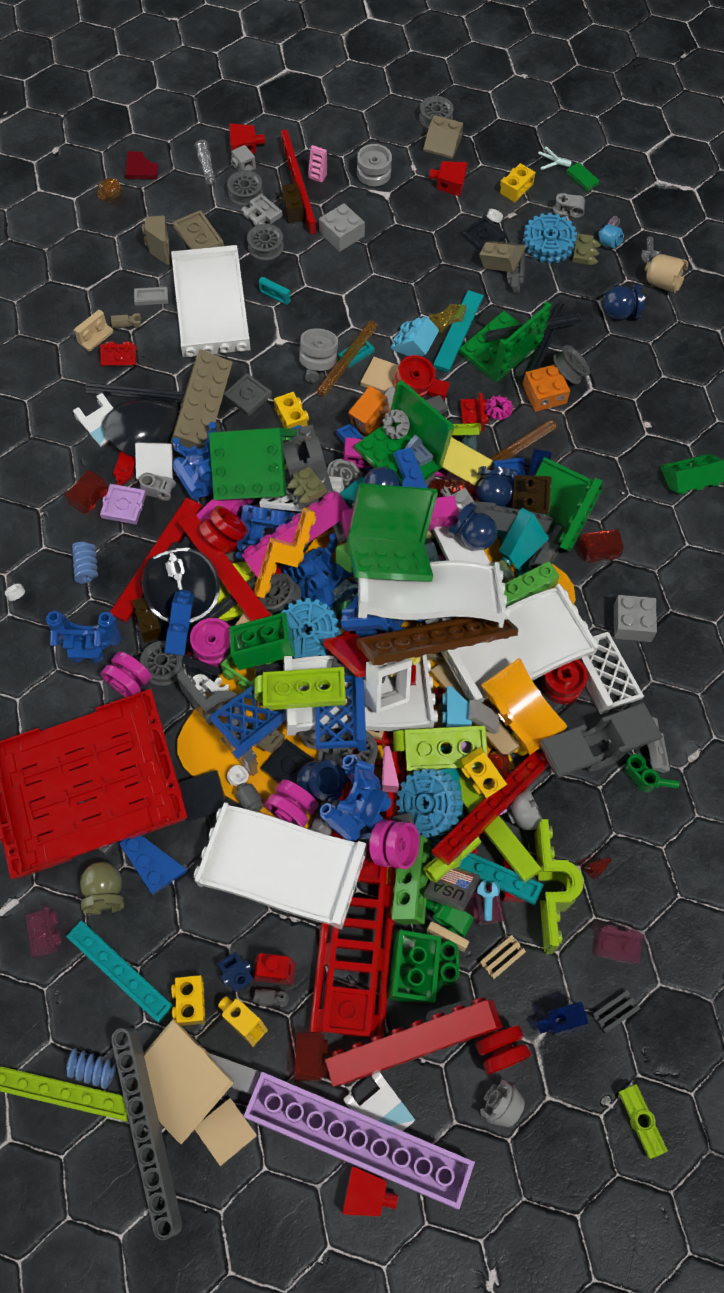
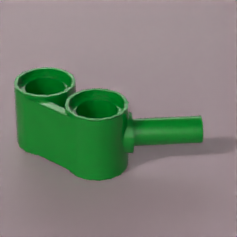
M640 754L631 755L624 764V772L643 792H651L659 786L679 788V780L660 778L655 770L649 769L646 766V761ZM631 763H636L639 768L632 767ZM644 778L651 779L652 784L647 783Z
M426 899V908L434 913L432 918L438 923L447 926L449 931L465 938L474 917L465 911Z
M445 941L441 944L436 994L444 986L447 987L455 984L460 974L459 949L453 941ZM450 948L454 955L446 957L442 950ZM450 969L454 972L455 977L447 979L443 971Z

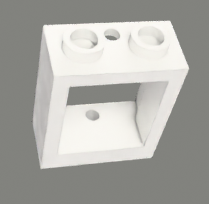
M408 658L402 661L384 663L383 665H373L370 661L366 662L365 704L375 713L383 712L384 710L409 702L412 660ZM396 673L395 691L381 695L382 677Z

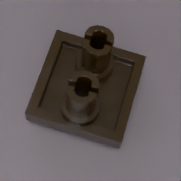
M515 475L512 508L518 510L524 508L530 512L550 514L552 476Z

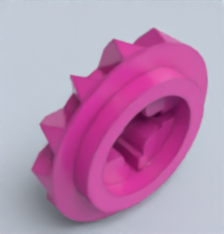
M500 395L498 397L492 396L491 399H487L485 411L491 418L502 420L511 415L513 410L512 401H509L507 396L505 398Z

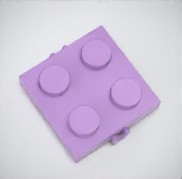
M110 484L107 495L103 497L101 518L137 525L142 506H144L146 491Z

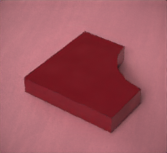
M127 152L126 179H158V163L148 161L144 157L143 152Z

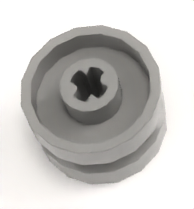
M369 144L359 150L357 156V176L363 184L380 186L389 181L392 163L390 150L380 144Z
M318 328L303 332L300 340L299 354L301 364L308 369L316 371L328 370L334 367L338 349L337 336L331 331Z

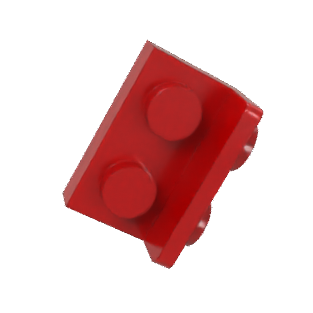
M126 341L122 342V344L105 342V344H100L102 367L136 366L137 346L133 342Z
M479 393L478 399H461L462 424L480 423L481 431H484L485 424H488V414H485L484 411L486 410V399H483V394Z

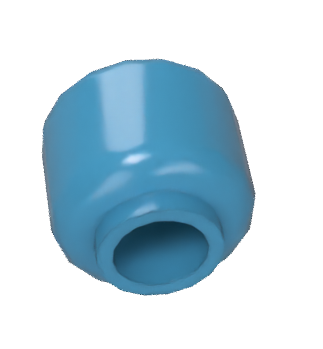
M607 224L599 231V240L603 246L616 248L622 244L624 234L620 227Z

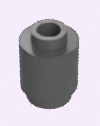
M244 783L237 788L236 797L244 809L259 812L264 807L263 799L253 784Z

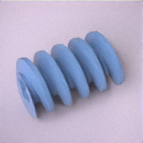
M86 542L74 543L72 545L74 580L77 583L86 584L98 577L96 546Z
M74 1048L66 1065L67 1076L69 1078L75 1076L78 1081L84 1078L85 1083L89 1084L92 1081L94 1086H98L101 1083V1088L106 1089L113 1080L117 1066L116 1062L112 1067L110 1066V1059H107L102 1064V1056L93 1061L94 1054L92 1053L86 1059L85 1051H82L77 1056V1048Z

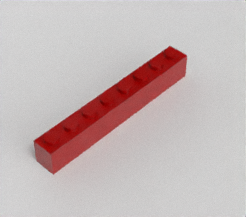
M485 997L472 1001L473 1005L465 1008V1005H460L452 1008L453 1013L445 1015L444 1012L431 1016L432 1020L426 1023L424 1020L416 1021L411 1024L412 1028L407 1030L401 1027L392 1030V1035L388 1037L379 1035L371 1038L372 1042L365 1045L364 1042L351 1046L352 1050L345 1052V1049L333 1052V1057L325 1059L332 1086H342L503 1028L494 1000H486Z

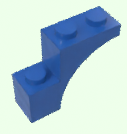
M188 590L175 592L167 631L165 653L185 654L195 595Z

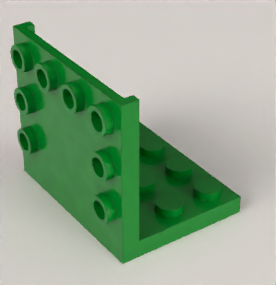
M547 301L544 302L543 308L510 337L486 341V331L521 325L512 316L503 311L460 347L458 353L497 383L540 345L544 338V330L547 327V319L550 317L551 304Z
M401 380L396 384L391 410H401L407 415L410 423L408 433L403 438L391 439L390 436L386 435V431L383 429L384 425H382L355 444L354 450L372 467L385 466L394 470L401 483L403 478L393 454L395 451L405 449L414 435H417L422 440V445L433 455L431 462L420 466L424 480H426L442 468L455 426ZM394 421L391 427L399 426L401 422L398 423Z
M270 428L209 433L214 500L286 496L283 441L291 440L292 436H297V429Z
M544 457L535 476H552L550 514L545 515L553 518L554 521L551 527L559 525L566 531L563 532L559 540L561 543L560 548L571 552L604 488L602 480L596 477L593 481Z
M359 483L347 537V545L355 578L432 582L433 572L424 543L438 495L437 489Z

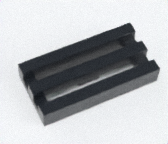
M184 656L182 660L185 670L206 675L213 680L219 678L222 673L220 671L221 668Z

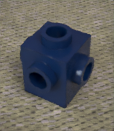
M236 951L217 963L223 972V975L220 976L226 987L231 985L235 992L245 988L254 980L249 973L253 970L246 959L242 961Z

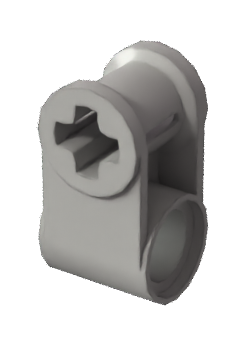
M565 193L557 195V203L553 207L555 214L575 218L584 215L585 199L583 196Z
M148 472L143 473L139 477L140 488L146 491V496H152L164 501L170 500L171 490L176 485L173 479Z

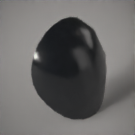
M131 400L118 404L104 416L103 427L107 437L118 449L130 456L136 457V442L170 443L179 413L171 403L163 400Z
M178 548L159 553L150 558L144 567L142 587L145 600L152 612L160 619L170 622L175 592L179 590H188L195 594L190 623L206 616L217 604L220 594L218 573L209 558L197 549Z

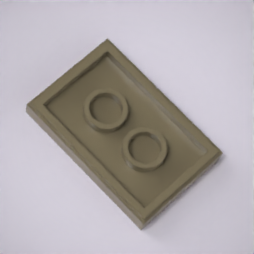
M201 210L172 222L174 229L189 250L224 246L223 240Z

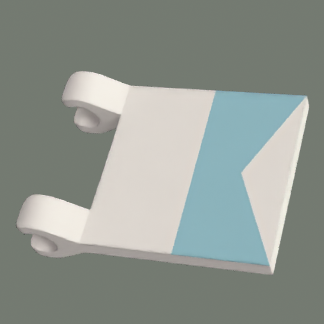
M100 393L96 397L101 408L86 417L80 408L74 409L73 413L75 418L84 426L98 445L102 447L110 442L103 427L104 416L113 407L103 393Z
M380 1072L371 1075L380 1089L362 1105L359 1106L350 1094L343 1099L349 1109L401 1131H404L415 1121Z

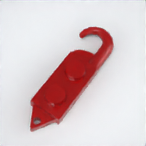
M123 451L120 452L113 472L120 486L124 485L128 480H132L136 469V457L130 456Z

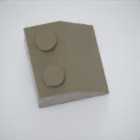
M434 115L429 125L423 151L453 159L462 139L463 123Z
M165 216L145 217V224H142L143 235L146 234L144 236L145 246L149 247L150 254L166 265L170 264L169 237Z
M496 241L486 242L479 254L484 269L514 272L526 246Z

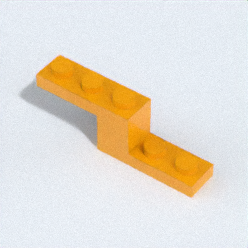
M303 507L292 543L270 537L253 591L257 597L265 598L266 593H269L271 588L270 579L277 569L276 562L298 568L299 563L303 561V550L310 540L309 531L316 521V515L312 509Z

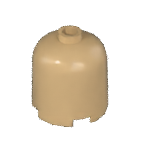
M665 254L656 255L646 265L647 280L653 286L676 293L685 278L682 277L683 270L688 268V261Z

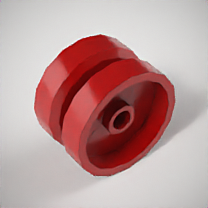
M411 355L405 357L396 371L393 387L396 388V384L402 380L420 397L424 398L435 380V368L429 360L422 356Z
M218 505L210 513V518H206L199 526L203 536L213 546L226 553H231L238 545V541H241L248 533V528L238 516L227 508Z
M579 659L544 674L541 679V689L544 695L552 702L570 704L581 695L588 677L587 670Z
M520 1025L499 1030L475 1043L479 1055L494 1054L483 1063L487 1075L508 1068L532 1056L527 1044L513 1047V1044L521 1041L524 1037Z

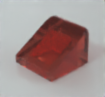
M488 754L489 759L502 778H506L509 775L508 754Z
M608 857L586 865L583 871L594 880H597L609 865L611 859Z

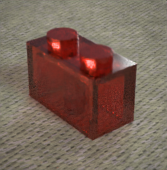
M88 470L65 496L70 506L86 515L107 494L108 486L105 479Z
M619 529L586 533L582 535L580 541L585 562H598L604 559L615 560L621 557L624 550Z
M297 1033L295 1082L322 1083V1077H326L327 1064L323 1063V1054H327L328 1040H324V1034Z

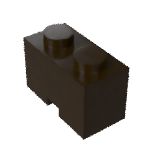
M297 183L281 185L282 201L288 223L304 221V207Z
M145 597L133 600L144 642L162 639L163 635L158 617L149 608Z

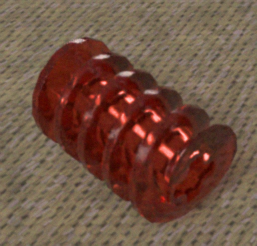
M435 478L431 484V489H437V498L444 497L440 492L442 488L444 490V487L448 488L451 495L463 488H466L470 496L472 493L469 481L465 484L464 480L458 482V480L451 481L447 479L445 481V479L438 480Z

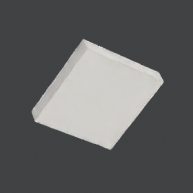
M135 443L136 479H139L146 472L173 479L172 443Z

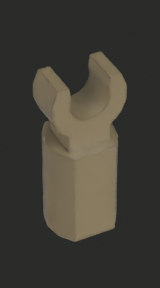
M135 313L132 316H111L112 328L141 327V322L136 321L141 320L139 313Z

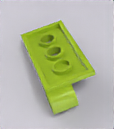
M344 667L263 672V675L257 676L254 680V698L256 701L263 703V708L271 710L346 705ZM324 684L330 686L326 690H322L319 688L321 685ZM302 686L309 687L307 691L299 690V688Z
M485 726L393 731L394 752L405 751L407 771L462 768L464 765L460 760L479 747L487 755ZM464 741L469 742L471 745L469 753H464L461 750V744ZM442 743L450 744L451 751L449 754L441 752L440 747ZM475 762L472 767H480L481 762Z

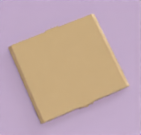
M173 1019L144 1052V1058L159 1122L177 1142L182 1144L234 1082L209 1056L205 1048L199 1045ZM136 1078L133 1082L135 1089H137L138 1087V1081Z

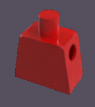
M230 124L231 151L245 145L252 154H256V145L265 144V134L255 135V126Z
M443 161L440 170L430 169L429 179L437 180L438 190L461 197L467 163Z
M260 953L255 959L253 981L293 985L296 963L288 956Z
M352 1167L343 1214L381 1216L382 1206L396 1210L398 1194L385 1192L387 1181Z

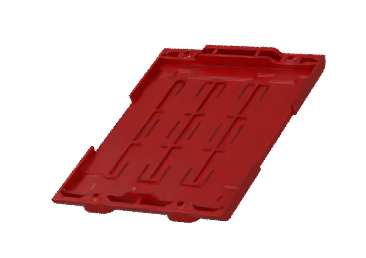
M151 689L95 708L97 712L42 731L36 728L0 741V839L4 846L11 879H19L71 861L73 857L127 838L133 839L187 819L181 796L182 791L175 775L163 732L162 720L158 714Z

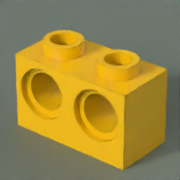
M520 163L511 170L507 177L501 180L500 194L516 202L533 185L536 172Z
M294 392L274 398L275 410L284 428H292L301 425V427L308 426V413L306 410L303 411L302 402L299 397L296 398Z
M481 747L460 760L464 765L461 770L467 778H473L475 783L472 785L479 795L483 793L488 798L507 785ZM475 762H481L479 768L472 769V765ZM492 778L490 784L483 785L485 779Z
M202 976L175 978V984L172 985V998H176V1007L172 1008L173 1019L177 1020L181 1026L205 1024L204 980ZM186 985L193 986V991L189 995L182 994V989ZM193 1007V1015L188 1018L184 1017V1009Z

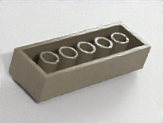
M199 350L170 441L172 446L173 438L175 437L179 438L180 443L188 449L195 446L198 450L206 445L205 441L208 440L209 423L216 422L232 361L204 350Z

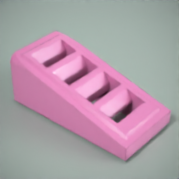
M312 145L308 177L318 182H323L327 176V150Z
M385 746L381 790L383 792L396 793L399 788L390 746Z

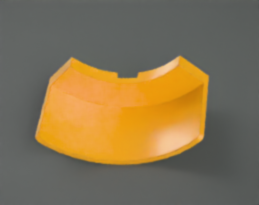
M520 658L481 685L489 702L498 708L499 712L497 714L505 726L509 725L515 733L514 738L529 755L541 747L539 744L540 740L557 735L567 728L566 723L557 715L539 692Z

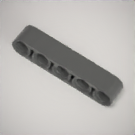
M480 502L475 504L477 506L476 513H485L491 516L496 522L497 530L508 532L520 511L518 509ZM532 512L545 533L548 534L554 521L553 518L545 514Z

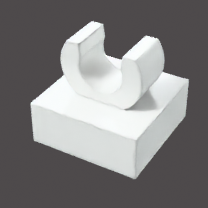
M221 677L217 678L215 682L209 679L204 684L206 692L210 696L218 691H229V685L226 684L224 687H219L223 682Z

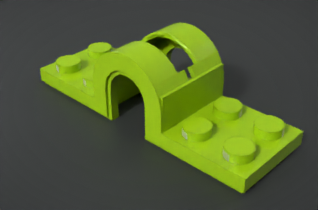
M541 819L534 832L536 861L541 867V872L538 873V881H559L566 890L564 892H546V901H540L544 953L553 954L559 947V944H562V932L558 930L557 922H560V912H565L582 892L584 881L580 870L569 860H552L555 857L554 846L550 845L553 829L552 826H549L548 819Z

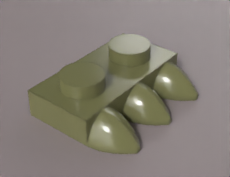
M578 233L572 262L586 265L598 263L593 256L599 255L595 248L600 247L601 244L593 239L594 236Z
M310 467L293 474L294 478L288 484V488H296L293 493L294 496L302 495L299 503L312 502L328 493L327 488Z

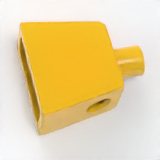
M226 996L220 1001L218 1007L223 1011V1018L254 1047L268 1031L261 1019L239 999L232 1001Z

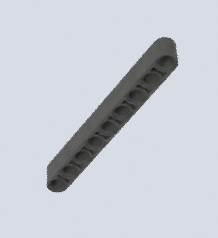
M120 1028L115 1030L112 1035V1045L154 1234L160 1240H167L176 1236L181 1231V1215L140 1036L134 1028ZM125 1033L128 1036V1041L126 1044L123 1040ZM130 1056L133 1058L132 1066L128 1063ZM135 1078L138 1081L137 1089L134 1088L133 1084ZM140 1101H141L142 1104H143V1111H142V1112L139 1110V1103H140ZM145 1125H147L149 1129L148 1135L144 1133ZM150 1148H151V1149L153 1150V1152H154V1158H153V1159H151L150 1156H149V1150H150ZM155 1173L159 1175V1183L154 1179ZM160 1197L165 1201L164 1208L160 1204ZM166 1221L171 1226L170 1232H168L165 1228Z

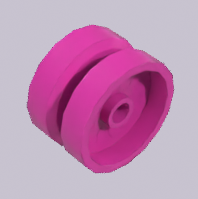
M207 618L193 627L190 633V643L196 660L221 667V663L231 653L230 626L225 621L217 618Z
M118 651L111 659L113 665H106L100 673L109 686L125 697L140 693V686H146L152 679L150 672L139 661L121 651Z
M283 779L275 788L277 794L270 795L265 802V806L278 819L304 828L308 822L307 815H312L315 812L318 802L302 787Z
M380 820L375 825L370 838L369 850L373 862L382 867L409 869L414 864L419 851L420 839L416 826L411 822Z

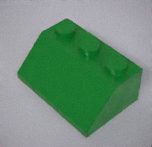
M712 454L660 465L669 488L677 492V494L688 493V490L692 489L702 490L708 485L718 486L721 485V482H724V459Z
M286 612L229 627L231 657L239 671L284 659V656H296L294 639Z
M399 930L394 934L387 999L408 1003H435L442 937Z

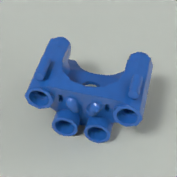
M214 422L209 423L208 440L205 441L206 445L201 449L197 450L195 446L188 449L180 443L179 438H173L174 449L185 456L186 459L181 457L174 459L172 467L190 497L195 501L199 500V497H205L213 493L209 433L216 432V424Z
M243 504L241 520L248 528V533L241 541H238L237 549L239 551L236 553V558L239 562L245 561L242 554L245 553L244 550L260 543V539L264 537L263 531L266 527H271L276 532L278 526L292 521V517L298 513ZM278 563L277 566L279 569H283L285 564Z
M335 533L330 535V543L327 548L318 547L305 554L298 568L290 565L283 567V573L289 575L299 585L301 596L305 600L306 598H311L313 602L316 599L320 600L323 604H327L331 608L330 610L358 593V588H340V584L358 583L351 580L347 582L346 578L354 577V572L349 573L339 564H336L333 559V554L338 545Z
M358 595L346 609L342 610V628L345 631L356 630V634L360 638L376 635L379 630H385L387 633L404 629L400 625L405 620L384 618L367 614L366 618H358Z
M57 611L48 613L46 617L50 628V646L63 645V649H67L68 658L76 663L81 662L83 659H90L94 663L102 661L104 658L103 650L109 645H118L122 639L116 618L109 612H103L99 615V625L97 626L77 625L70 622L65 615Z
M354 754L345 756L342 761L345 774L353 784L349 796L345 800H341L338 807L326 803L320 809V816L329 823V826L346 840L352 842L359 838L361 829L366 825L373 830L375 825L380 820H383V817L379 814L380 811L388 810L392 803L391 799L387 796L388 794L380 790L382 782L373 773L374 764L361 761Z

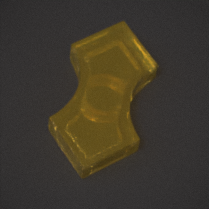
M449 304L447 309L441 313L430 315L429 319L439 329L438 333H442L448 325L463 321L467 307L466 305Z

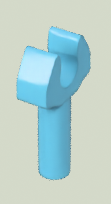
M483 880L478 886L477 893L484 897L483 920L491 921L492 901L495 896L499 895L500 887L494 881L492 883V891H487L486 880Z

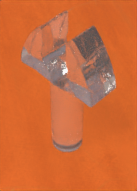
M653 237L647 238V251H642L641 254L642 259L646 263L649 261V255L654 258L660 254V251H654Z

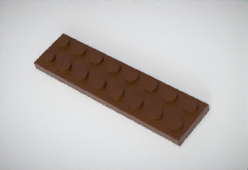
M463 617L357 638L356 646L373 665H383L384 663L402 661L412 657L418 658L422 655L437 654L441 651L474 646L479 643H489L498 639H508L509 637L518 636V628L509 619L504 620L503 628H501L498 622Z

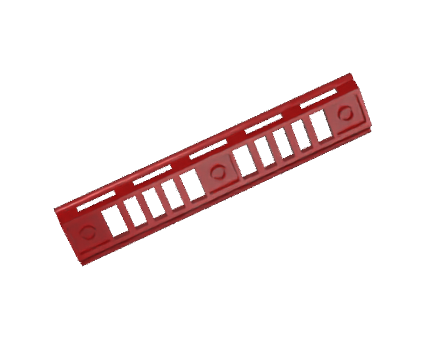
M384 731L382 740H375L377 745L393 747L392 757L399 783L398 791L402 790L400 784L403 781H407L406 753L401 751L400 766H398L399 752H394L393 731ZM353 749L352 754H358V750ZM376 758L374 766L376 768H383V759ZM347 776L348 787H347V796H346V798L349 796V794H350V792H351V790H352V787H353V784H352V782H351V780L349 779L348 776ZM345 784L342 791L343 795L339 798L340 800H344ZM388 792V797L392 803L386 812V818H384L386 820H392L391 817H393L395 792ZM396 805L395 816H398L397 811L400 810V807L398 805ZM332 829V837L346 840L341 834ZM368 844L366 857L357 882L379 884L378 900L352 897L350 906L377 909L376 921L345 918L343 927L375 930L374 942L338 939L339 929L332 926L331 942L328 943L330 925L321 923L309 1028L311 1033L323 1032L370 1038L384 1035L394 928L391 908L394 901L393 887L396 882V872L394 867L390 868L389 885H387L388 867L378 866L373 862L369 850L370 845ZM384 907H386V908H387V911H386L384 944H383V949H382V948H380V947H381V936H382V925H383ZM337 948L371 951L373 952L372 964L336 961ZM325 966H328L323 1009H321ZM334 970L370 973V990L333 987ZM378 971H380L381 976L377 1015H375L374 1011L376 1001Z

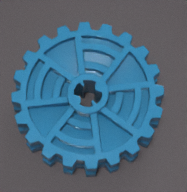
M542 213L540 217L534 216L533 220H529L528 225L525 226L523 244L526 246L525 250H528L527 254L529 256L532 255L534 260L539 259L541 263L547 261L548 264H551L552 261H555V263H559L560 260L564 261L574 251L577 238L576 227L572 226V222L567 221L565 216L560 217V214L552 215V213H548V215Z
M306 598L305 602L298 599L297 604L293 605L290 603L288 605L289 609H283L281 613L286 612L294 639L296 656L292 658L329 656L328 653L330 651L323 645L324 640L341 635V630L338 628L341 624L335 618L337 616L336 613L330 610L331 608L327 604H323L317 599L314 602L311 598ZM307 627L313 629L309 635L305 633Z
M416 770L413 772L414 775L409 774L406 776L407 781H403L400 784L402 790L397 792L400 798L396 801V805L400 807V810L397 811L398 815L412 813L414 825L418 830L419 836L422 834L424 837L445 835V830L447 832L453 830L452 825L458 824L459 820L457 817L462 815L460 806L463 805V800H460L459 797L462 795L461 790L456 788L458 783L451 781L452 776L450 774L444 775L443 770Z

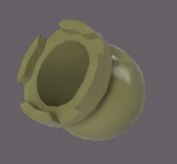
M107 862L93 863L81 875L80 888L85 896V899L81 901V910H83L84 914L100 915L101 910L111 909V913H114L124 908V897L118 895L122 887V877L114 865Z

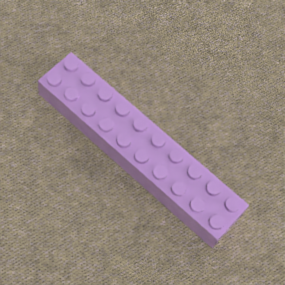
M261 1072L243 1116L247 1120L457 1210L460 1209L475 1163L264 1072Z

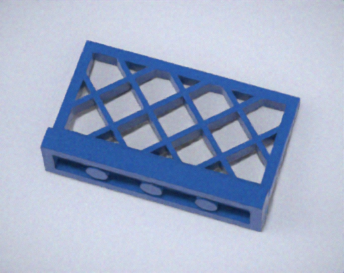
M345 675V682H352V686L345 691L346 697L352 703L347 708L343 705H338L337 707L342 712L337 717L330 713L335 706H328L326 709L324 707H315L316 749L358 747V751H367L364 677L358 678L356 675ZM346 714L353 718L348 725L340 720ZM325 715L332 719L327 726L320 722ZM336 723L343 728L337 735L330 730ZM326 732L333 737L329 742H320V738ZM349 732L353 736V741H344L340 737Z
M254 685L209 717L236 750L233 754L238 759L287 721L286 709H278L279 711L276 712L268 708L257 707V701L254 698ZM244 697L252 699V705L244 704ZM232 706L240 708V714L232 713ZM245 709L252 711L253 718L245 716ZM257 712L265 714V721L258 719ZM218 716L227 717V724L222 723ZM232 718L240 720V727L232 725ZM245 722L253 723V730L247 729ZM233 731L241 733L240 741L235 738Z

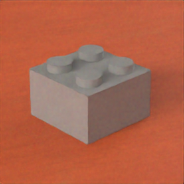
M343 203L319 218V233L340 252L364 237L365 222Z
M618 595L614 603V639L652 642L657 633L656 598Z

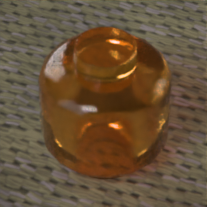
M106 178L97 186V195L102 201L105 200L111 203L121 195V185L116 179Z

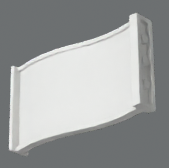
M237 245L171 251L183 357L197 356L200 349L211 354L251 350Z
M468 561L430 562L433 572L432 582L358 578V618H366L367 614L400 620H420L452 616L474 617L498 622L501 628H503L504 620L508 619L509 609L506 608L507 596L504 595L505 583H502L503 571L500 570L499 562H495L494 566Z
M557 584L555 588L532 595L506 607L509 609L508 619L518 628V636L498 639L489 643H479L474 646L460 647L455 650L441 651L468 701L476 699L482 703L487 701L488 698L481 685L518 658L522 660L533 681L567 663L588 655L593 656L599 646L597 639L588 630L587 623L578 614L577 607L571 603L567 591L560 584Z
M422 655L420 662L415 664L416 685L410 686L409 702L379 713H375L365 704L366 730L398 731L430 729L434 727V723L438 721L437 710L433 708V705H435V694L431 693L433 678L429 676L431 663L430 660H427L426 655ZM284 656L283 668L284 671L331 668L334 656H313L292 659V656ZM390 675L386 676L384 683H382L381 695L395 691L396 675L392 677ZM364 680V694H365L366 680ZM345 682V691L352 686V682ZM326 684L320 686L322 690H326L330 687ZM308 686L299 688L300 691H307L309 689ZM346 697V705L343 706L347 708L352 701ZM337 706L330 711L335 717L342 712ZM315 707L286 709L287 736L296 735V732L316 729ZM346 714L340 720L348 725L353 718ZM327 715L320 720L325 726L332 721ZM336 723L332 728L342 727Z
M224 802L223 807L219 808L217 812V823L210 830L209 844L202 851L201 865L197 866L194 872L197 885L244 897L299 917L332 925L342 930L366 857L367 844L360 841L357 843L328 836L262 813L230 806Z

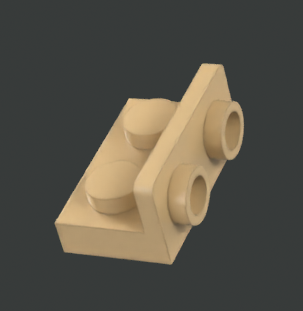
M98 310L77 326L74 332L77 342L87 351H91L113 333V329L106 324L104 313Z

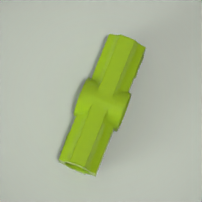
M477 837L449 866L435 857L423 868L427 878L437 883L450 870L458 868L461 861L481 844V840Z
M637 1084L618 1092L631 1119V1126L637 1132L648 1158L652 1159L667 1152L668 1150L655 1125V1117L648 1110ZM639 1115H643L647 1119L646 1128L639 1125Z

